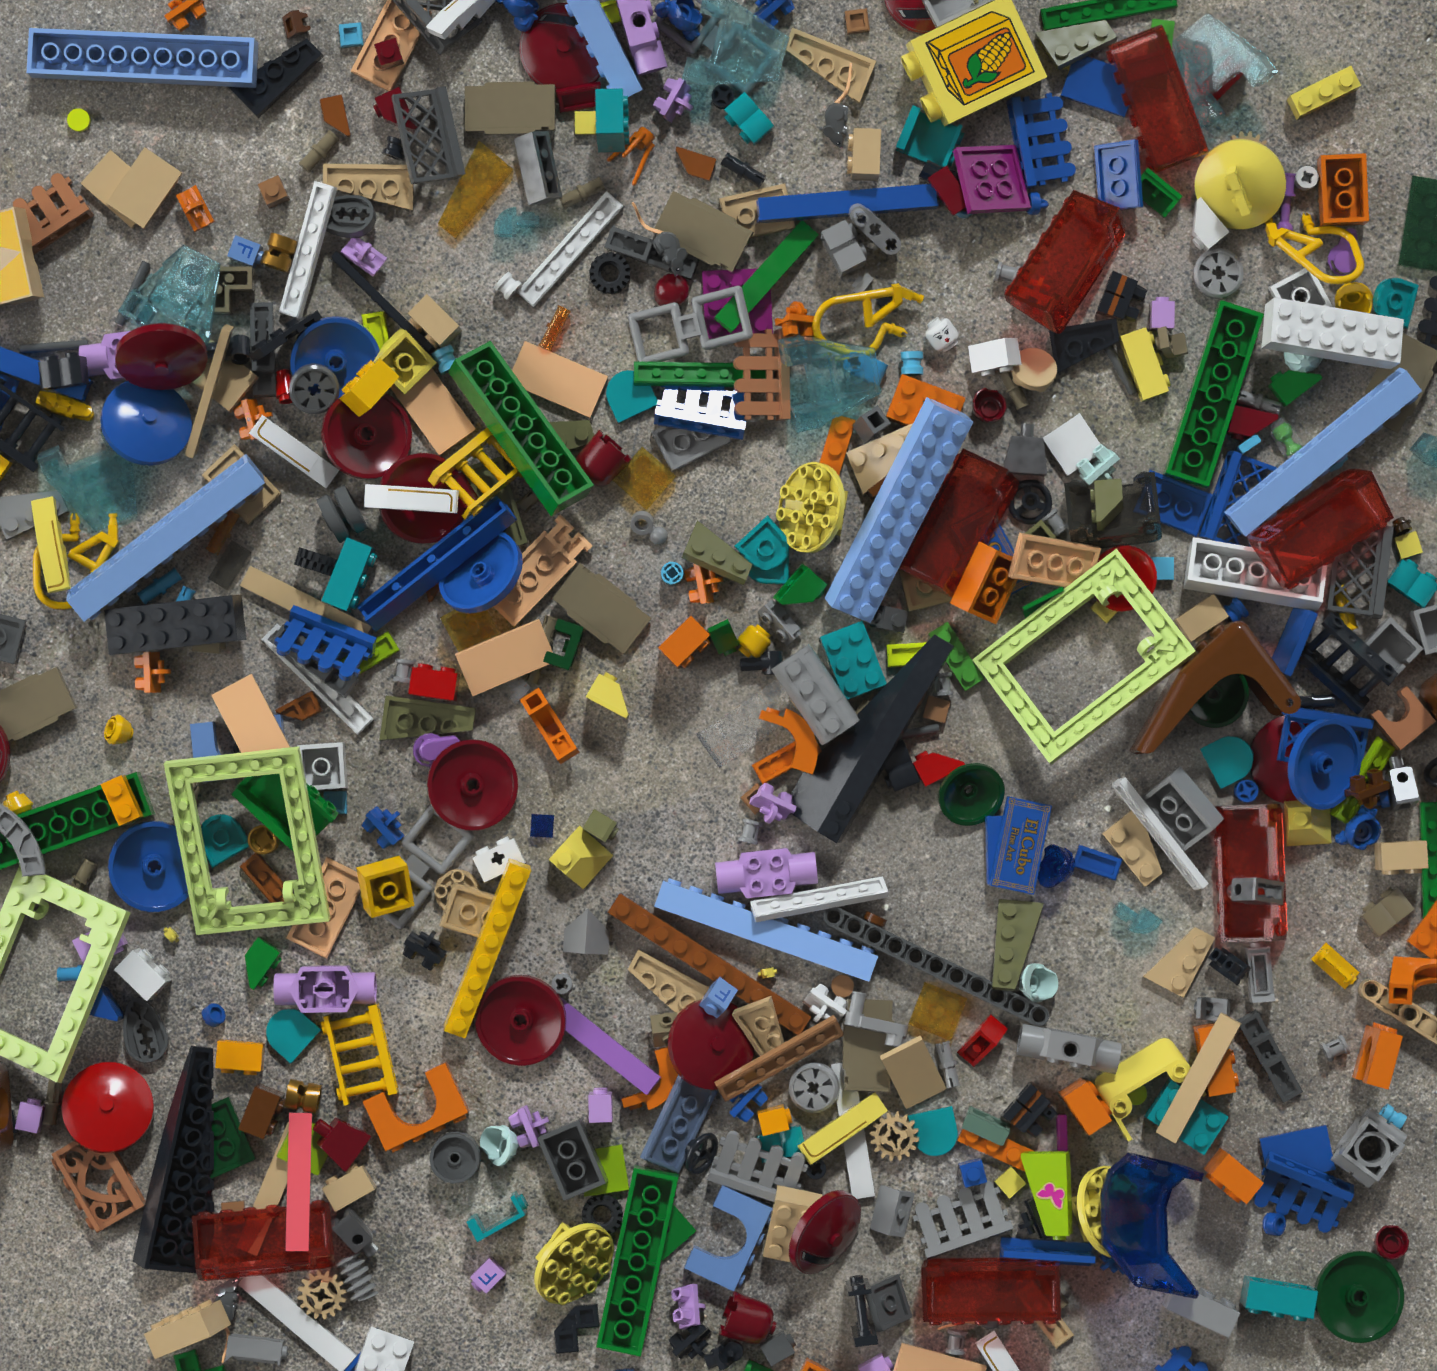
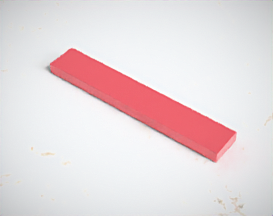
M289 1113L286 1251H309L312 1113Z

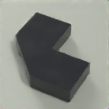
M598 1303L575 1305L554 1330L556 1354L579 1352L577 1329L600 1327Z

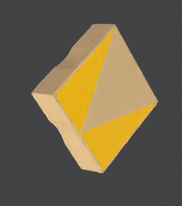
M11 207L0 210V307L44 298L38 266L33 256L32 237L26 209Z

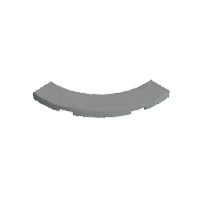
M0 803V832L9 840L16 852L21 866L22 877L46 875L43 855L31 830L19 816Z

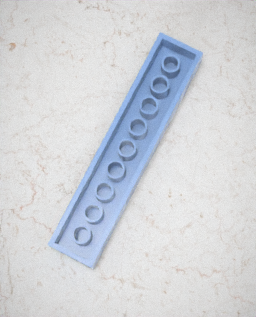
M29 28L26 73L32 78L256 88L259 43L255 38Z
M926 397L825 596V600L832 608L871 623L973 424V421L965 413Z
M245 454L67 591V602L83 621H86L88 618L93 620L101 613V608L105 605H113L119 599L118 595L124 591L128 593L137 586L136 582L140 578L144 577L146 579L155 572L154 568L160 563L164 565L173 558L172 554L178 549L180 551L186 549L191 544V539L195 536H203L209 530L208 526L213 522L219 523L227 517L226 512L232 508L238 509L246 502L244 499L250 494L254 496L264 488L262 486L265 483L263 474L249 456Z

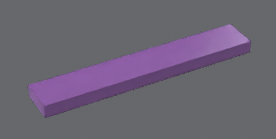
M560 997L566 1011V1031L644 1094L649 1095L662 1077Z

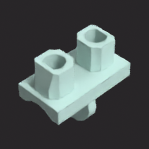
M1099 444L1093 450L1094 455L1098 458L1097 461L1091 464L1088 459L1084 458L1076 464L1081 473L1079 477L1088 485L1094 482V480L1112 479L1110 475L1116 471L1113 464L1120 458L1102 444Z

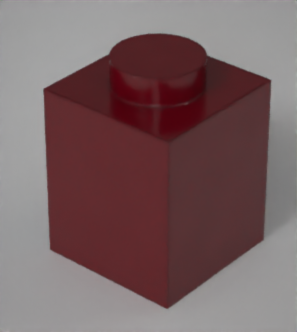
M396 37L374 44L382 70L404 64Z

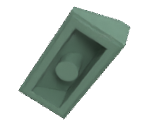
M969 1106L962 1124L963 1129L1000 1146L1004 1145L1011 1126L1010 1123L972 1106Z

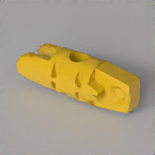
M39 391L36 405L51 413L85 421H91L94 418L92 407L79 402L78 399L46 391Z

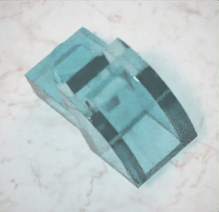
M516 207L508 208L497 217L494 224V236L518 237V228H540V217L535 216V212H522L521 216H517Z
M1118 901L1113 908L1117 911L1115 915L1125 923L1128 920L1131 921L1126 929L1134 933L1146 934L1152 932L1163 921L1144 907H1141L1139 912L1136 913Z

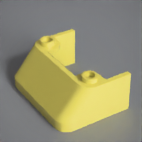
M1160 1038L1121 1061L1116 1074L1103 1072L1098 1075L1094 1086L1100 1093V1098L1112 1111L1111 1116L1122 1135L1129 1142L1133 1139L1121 1121L1132 1110V1103L1127 1094L1164 1072H1167L1173 1081L1181 1083L1191 1067L1173 1041L1168 1038Z

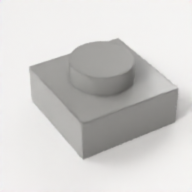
M868 273L864 277L859 275L852 284V287L855 288L852 294L866 291L874 278Z

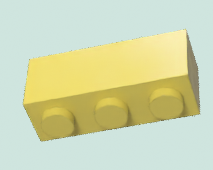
M1349 66L1290 95L1287 102L1296 120L1358 90L1361 84L1352 66Z
M1145 327L1120 336L1119 342L1140 401L1143 402L1166 394L1171 384L1167 374L1162 373L1160 366L1163 365L1159 352L1155 353L1153 348L1155 339L1152 332H1148Z

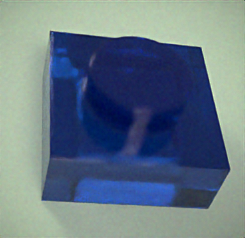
M531 814L530 837L553 838L554 815Z

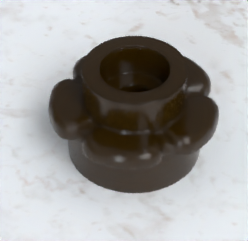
M1400 517L1392 522L1395 536L1404 535L1412 530L1410 519L1407 520L1405 517Z

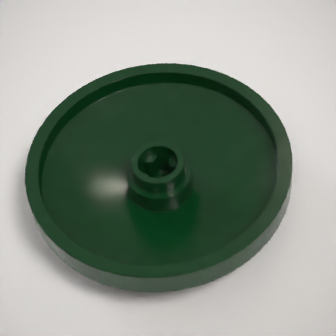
M1348 1251L1331 1259L1319 1273L1314 1287L1318 1291L1315 1310L1319 1320L1330 1333L1349 1342L1367 1343L1383 1337L1396 1325L1404 1306L1403 1283L1396 1269L1383 1257L1367 1251Z

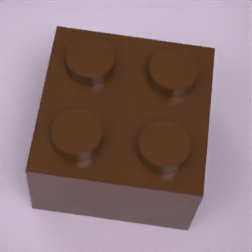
M260 1083L256 1085L238 1130L261 1139L274 1134L278 1124L275 1118L284 1109L285 1099L283 1097L285 1093Z

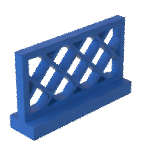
M1227 451L1198 537L1240 545L1237 536L1241 535V533L1235 534L1230 524L1231 521L1224 513L1228 505L1237 502L1245 495L1243 494L1236 498L1232 491L1233 486L1241 482L1245 492L1248 493L1249 488L1245 479L1255 475L1258 483H1260L1262 479L1259 472L1265 469L1273 472L1277 467L1244 456L1236 451ZM1242 461L1248 462L1253 470L1252 473L1244 477L1239 469ZM1262 524L1259 525L1260 528L1257 532L1248 535L1250 538L1248 547H1255ZM1227 525L1231 536L1226 539L1216 537L1219 528Z
M1299 708L1293 714L1282 712L1285 717L1277 760L1289 761V757H1285L1286 747L1291 743L1294 745L1299 734L1309 724L1319 719L1331 718L1345 722L1354 732L1361 731L1359 743L1362 762L1369 729H1373L1374 720L1306 708ZM1291 721L1297 722L1301 727V730L1294 736L1289 731Z
M1015 1237L1000 1238L999 1260L1091 1266V1263H1095L1096 1256L1092 1253L1090 1242Z

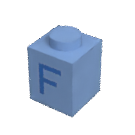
M235 235L227 257L255 268L257 264H261L264 254L262 251L263 247L258 243Z
M719 977L709 987L699 1006L709 1015L718 1018L727 1009L738 990Z

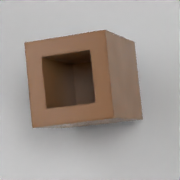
M279 175L258 184L269 209L290 200Z

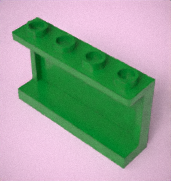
M280 774L245 777L235 787L231 795L293 851ZM306 783L315 834L317 836L330 822L332 823L336 819L338 812L330 801H325L320 796L319 791L314 786H309Z

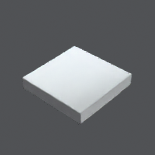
M1080 413L1043 437L1045 445L1066 476L1078 469L1076 464L1082 459L1086 458L1090 461L1095 458L1093 450L1100 444Z

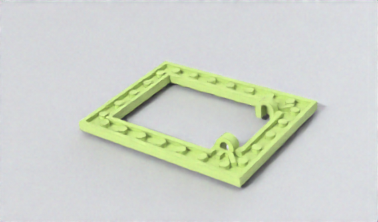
M1116 548L1064 588V591L1055 595L972 660L1047 761L1052 765L1195 656L1197 652ZM1123 594L1155 635L1154 637L1149 636L1145 638L1137 647V651L1146 662L1054 731L1005 665L1094 596L1106 607L1110 604L1107 599L1111 595L1119 597Z
M300 746L165 761V774L196 935L329 922L331 917ZM280 774L299 879L287 880L283 883L284 902L232 907L231 901H226V896L229 893L228 887L212 888L193 783Z
M19 865L0 911V976L25 915L36 920L43 918L49 910V903L46 900L87 918L85 926L92 928L89 935H80L79 939L90 944L91 947L49 1050L46 1051L0 1029V1056L57 1083H62L131 912L47 874L22 877L21 866ZM36 903L39 904L38 909L33 911Z

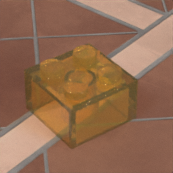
M453 610L440 617L458 652L501 635L488 610L477 613H463Z

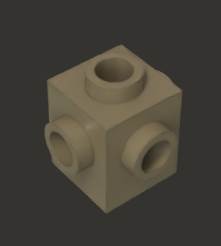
M677 1012L650 1016L654 1047L668 1046L670 1028L677 1016Z

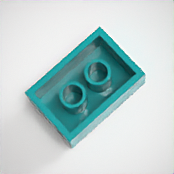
M623 88L595 89L598 153L624 152L625 145H630L628 96H623Z
M346 538L321 601L351 613L352 609L356 610V606H358L361 599L358 596L360 588L364 589L369 579V576L366 575L369 567L373 568L378 556L375 554L376 550Z
M863 620L820 637L837 685L847 700L887 684Z
M1168 1078L1144 1117L1159 1126L1180 1085ZM1200 1099L1179 1139L1205 1155L1229 1117Z
M1244 1275L1240 1303L1250 1313L1262 1314V1311H1268L1274 1317L1284 1318L1285 1314L1293 1317L1294 1320L1307 1322V1318L1314 1319L1318 1291L1308 1285Z

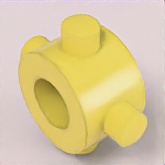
M171 927L163 929V934L170 942L179 941V935Z
M774 967L760 969L758 976H761L762 979L774 977L778 972Z

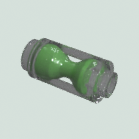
M1284 417L1279 418L1268 426L1270 435L1286 460L1304 446L1290 422L1286 421Z

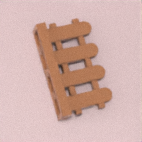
M55 173L51 177L53 187L46 191L42 186H35L32 189V196L34 197L32 201L27 203L24 199L17 198L13 202V207L26 209L32 237L33 255L94 216L82 196L76 197L69 186L73 183L69 176L64 178L60 173ZM56 193L59 194L65 204L57 209L50 198ZM38 205L46 216L40 222L32 212V209Z
M782 328L775 330L774 334H772V329H766L765 334L753 333L751 339L733 343L736 347L743 348V356L736 357L733 361L735 369L743 370V379L735 381L734 389L738 393H744V401L738 402L734 406L735 413L744 416V420H751V416H767V420H774V416H776V421L791 419L789 338L783 337ZM750 348H765V356H750ZM750 370H765L766 379H750ZM751 393H766V401H751ZM773 393H775V402H773Z

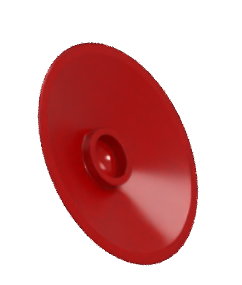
M1121 545L1110 548L1099 556L1098 562L1117 548L1151 594H1153L1157 583V571L1153 560L1146 552L1134 546ZM1123 594L1119 597L1111 595L1107 599L1110 603L1106 606L1108 609L1122 612L1134 609Z

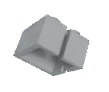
M846 219L822 231L820 236L840 278L865 266L868 255L862 243L858 244L856 241L858 234L853 224H848Z
M1437 604L1409 612L1417 642L1423 648L1420 652L1421 656L1437 652Z
M1391 617L1386 618L1364 641L1386 663L1391 664L1398 675L1406 667L1404 664L1410 663L1423 650Z

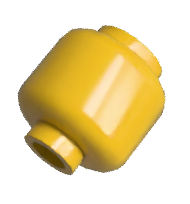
M758 624L756 626L749 625L737 639L741 646L738 650L747 658L751 655L759 658L770 646L771 641L769 637L771 635Z

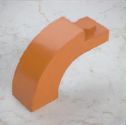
M540 688L535 689L520 699L560 765L580 753Z

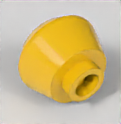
M117 714L108 720L104 730V737L109 744H124L132 738L133 728L131 723L123 716Z
M18 791L6 795L7 800L3 801V805L12 810L16 815L29 811L33 807V802L24 793L19 794Z

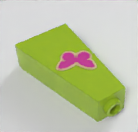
M1025 1151L1021 1153V1160L1045 1235L1053 1236V1240H1066V1236L1073 1234L1070 1151Z

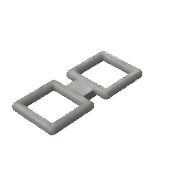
M696 0L713 15L700 31V36L696 37L692 43L663 22L665 18L655 16L652 23L656 22L660 31L688 53L695 54L702 44L712 50L713 53L706 61V66L741 94L744 92L747 95L750 94L778 56L775 50L740 23H735L728 33L718 27L717 24L724 16V11L710 0ZM738 34L766 55V58L745 85L717 64V61Z
M734 286L693 297L691 299L693 313L681 316L679 305L675 302L629 314L628 321L637 360L639 362H663L689 354L687 339L699 336L701 347L704 350L751 339L753 332L742 287ZM735 296L743 331L709 340L701 305ZM671 313L679 348L646 356L638 321Z
M431 804L401 842L402 846L412 853L405 862L408 865L410 881L421 889L414 899L415 906L407 908L400 918L393 913L381 915L398 929L404 928L432 892V886L422 879L427 871L431 868L437 874L445 875L474 838V833L471 830L459 829L448 824L463 837L442 864H439L412 843L434 814L439 817Z

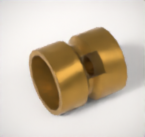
M271 233L267 243L269 250L264 251L261 264L289 273L292 264L290 257L295 255L298 242L288 237Z
M259 825L250 831L248 844L255 853L269 854L279 847L280 839L265 825Z
M290 1079L284 1108L293 1110L302 1108L303 1112L316 1114L322 1085L309 1083L306 1086L303 1081Z

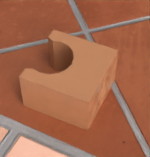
M1403 686L1396 691L1397 696L1402 699L1405 705V712L1400 720L1396 722L1389 721L1379 710H1373L1367 715L1370 719L1374 720V724L1391 745L1396 748L1395 750H1402L1436 722L1407 686Z

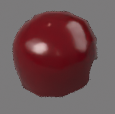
M673 273L664 275L658 280L654 288V298L659 306L675 302L680 307L689 296V285L686 279L679 274L677 276Z
M982 388L975 394L972 401L974 415L985 423L999 421L1003 418L1007 409L1006 400L998 390Z
M1385 1225L1376 1233L1374 1245L1380 1256L1389 1260L1399 1259L1408 1251L1409 1239L1407 1233L1399 1226Z

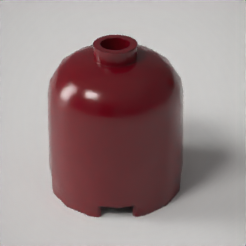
M601 430L592 437L576 457V461L594 486L600 488L608 485L633 459L628 454L624 455L621 452L623 448L607 434L604 436Z
M733 1291V1296L729 1297L723 1312V1316L726 1317L725 1326L720 1325L719 1334L749 1344H760L767 1339L769 1334L773 1335L776 1322L773 1321V1310L765 1302Z

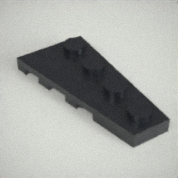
M305 39L283 52L278 58L267 61L263 64L264 66L257 69L256 88H228L259 119L324 56L308 39Z

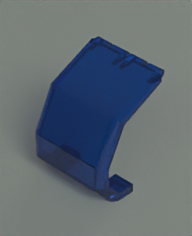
M1128 1152L1108 1169L1100 1193L1102 1246L1134 1286L1196 1299L1199 1296V1292L1168 1252L1167 1204L1172 1189L1182 1180L1187 1178L1202 1182L1204 1173L1178 1163Z

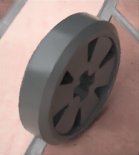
M316 363L304 365L296 370L291 377L289 383L290 398L294 405L305 413H324L338 399V379L333 371L324 365ZM314 383L318 384V388L321 389L320 392L316 391L314 394H311V390L308 387H313Z

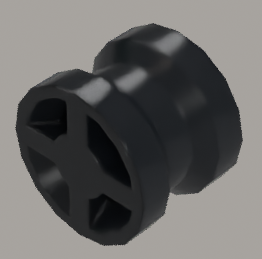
M723 84L713 89L712 103L716 108L724 110L734 101V92L729 86Z
M388 136L386 140L388 144L383 149L382 154L403 161L405 156L401 139Z

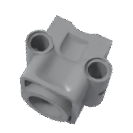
M1371 1107L1362 1116L1354 1120L1337 1143L1336 1152L1331 1158L1332 1162L1347 1173L1351 1171V1176L1367 1188L1375 1181L1379 1182L1390 1164L1404 1148L1405 1144L1403 1143L1407 1138L1406 1133L1391 1122L1386 1123L1387 1119ZM1374 1136L1377 1141L1375 1153L1368 1158H1362L1359 1154L1360 1142L1365 1137Z

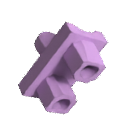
M668 78L663 88L666 92L670 93L667 100L658 97L653 104V107L664 119L671 123L676 114L681 116L685 109L688 111L693 109V106L688 103L692 97L688 94L691 87L681 78H678V80Z
M351 238L340 252V254L373 277L387 260V257L375 250L369 242L366 243L360 238Z
M764 783L759 787L757 794L751 797L749 804L760 808L759 812L765 814L764 821L767 823H771L774 819L778 821L781 819L785 820L790 813L796 811V806L792 804L793 796L787 792H781L776 797L773 795V786Z
M527 1105L520 1107L517 1112L508 1117L512 1128L524 1125L526 1133L517 1136L520 1148L539 1146L540 1143L537 1137L540 1135L538 1130L540 1134L547 1132L544 1123L549 1122L548 1117L541 1119L538 1111L532 1113L534 1122Z
M697 1284L673 1289L671 1291L672 1299L678 1302V1309L673 1312V1321L679 1323V1329L683 1330L691 1326L700 1325L699 1312L705 1311L706 1306L703 1303H699Z

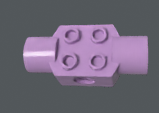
M616 0L637 76L667 68L661 41L656 40L659 37L656 22L652 23L650 16H653L650 0ZM641 18L645 21V25L643 27H636L633 21Z
M130 331L104 334L101 343L79 346V356L87 358L89 377L107 374L114 382L126 380L117 370L115 350L120 339Z
M787 848L742 852L739 860L715 862L718 894L742 892L746 898L792 894L795 886L818 884L815 852L791 854Z
M349 965L302 966L298 973H275L274 975L275 1005H297L301 1013L348 1012L353 1004H376V972H352Z

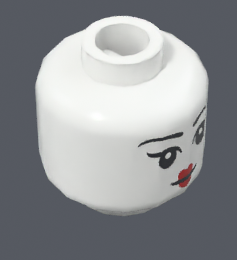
M936 317L927 324L929 328L925 332V336L935 350L946 352L958 343L959 333L948 318L940 320Z

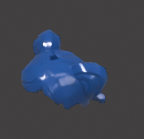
M495 0V2L503 4L508 12L515 17L514 25L519 31L526 32L530 30L534 20H538L539 16L535 13L539 8V4L535 0Z
M665 0V2L656 5L654 11L660 18L668 17L672 25L682 30L684 37L688 41H693L696 37L700 36L698 26L703 16L697 8H694L693 0Z
M1361 805L1358 814L1346 824L1345 831L1342 830L1334 837L1336 843L1340 845L1350 844L1359 850H1365L1367 845L1376 843L1381 834L1380 823L1375 818L1378 810L1374 808L1368 809Z

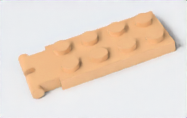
M561 514L554 520L557 523L556 526L549 533L544 530L522 553V570L516 585L501 602L493 606L514 627L577 563L575 558L583 550L588 552L593 547L579 532L573 538L569 535L575 528Z

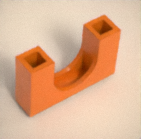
M1394 956L1389 981V1003L1412 1005L1414 991L1418 987L1437 983V959Z
M1373 1022L1372 1026L1366 1025L1352 1078L1389 1090L1403 1038L1402 1035L1397 1034V1029Z
M447 1062L425 1072L436 1097V1109L433 1116L423 1123L410 1124L401 1120L395 1113L386 1091H382L363 1101L385 1151L391 1149L392 1153L405 1147L404 1142L412 1140L415 1143L425 1138L424 1133L430 1130L436 1133L445 1129V1123L453 1120L455 1124L467 1118L465 1114L469 1112L468 1106Z

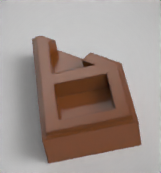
M676 147V152L687 174L710 182L716 159Z

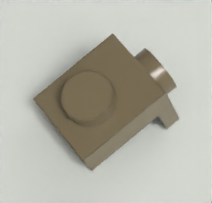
M1166 326L1157 328L1159 337H1155L1158 351L1162 350L1166 359L1188 354L1186 336L1183 332L1171 335Z

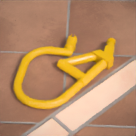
M1307 212L1306 216L1304 213L1302 214L1301 220L1303 228L1307 231L1308 235L1285 228L1277 229L1272 217L1265 222L1266 233L1269 239L1268 243L1272 247L1277 245L1317 279L1329 284H1346L1361 276L1364 270V260L1357 240L1347 230L1336 226L1315 227L1311 215ZM1336 234L1346 239L1353 252L1356 269L1351 274L1345 276H1330L1320 271L1305 258L1323 246V241L1320 238L1311 236ZM1285 240H1292L1306 244V246L1297 251Z
M897 283L891 284V287L832 297L823 302L814 315L812 323L814 337L824 348L844 356L850 352H859L869 356L880 347L887 331L888 334H894L900 338L906 337L902 332L906 334L908 332L905 328L896 326L894 323L884 322L881 324L875 340L869 347L859 351L851 350L828 341L822 335L820 323L826 310L836 304L862 301L865 327H873L902 305V298L917 301V303L921 304L924 295L917 294L913 290ZM892 296V301L875 314H872L871 299Z
M74 513L70 516L69 532L71 534H62L63 542H75L79 539L80 518L77 513H75L76 520H74ZM118 513L108 514L110 517L108 534L103 531L72 548L67 557L90 569V573L106 562L112 550L120 542L117 524ZM102 541L106 543L96 562L81 555ZM37 545L33 554V587L36 596L44 605L52 609H71L72 607L67 601H53L44 594L41 587V559Z

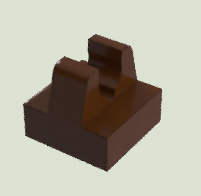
M293 10L282 17L287 39L296 38L311 29L310 26H303L302 20L308 17L306 13Z

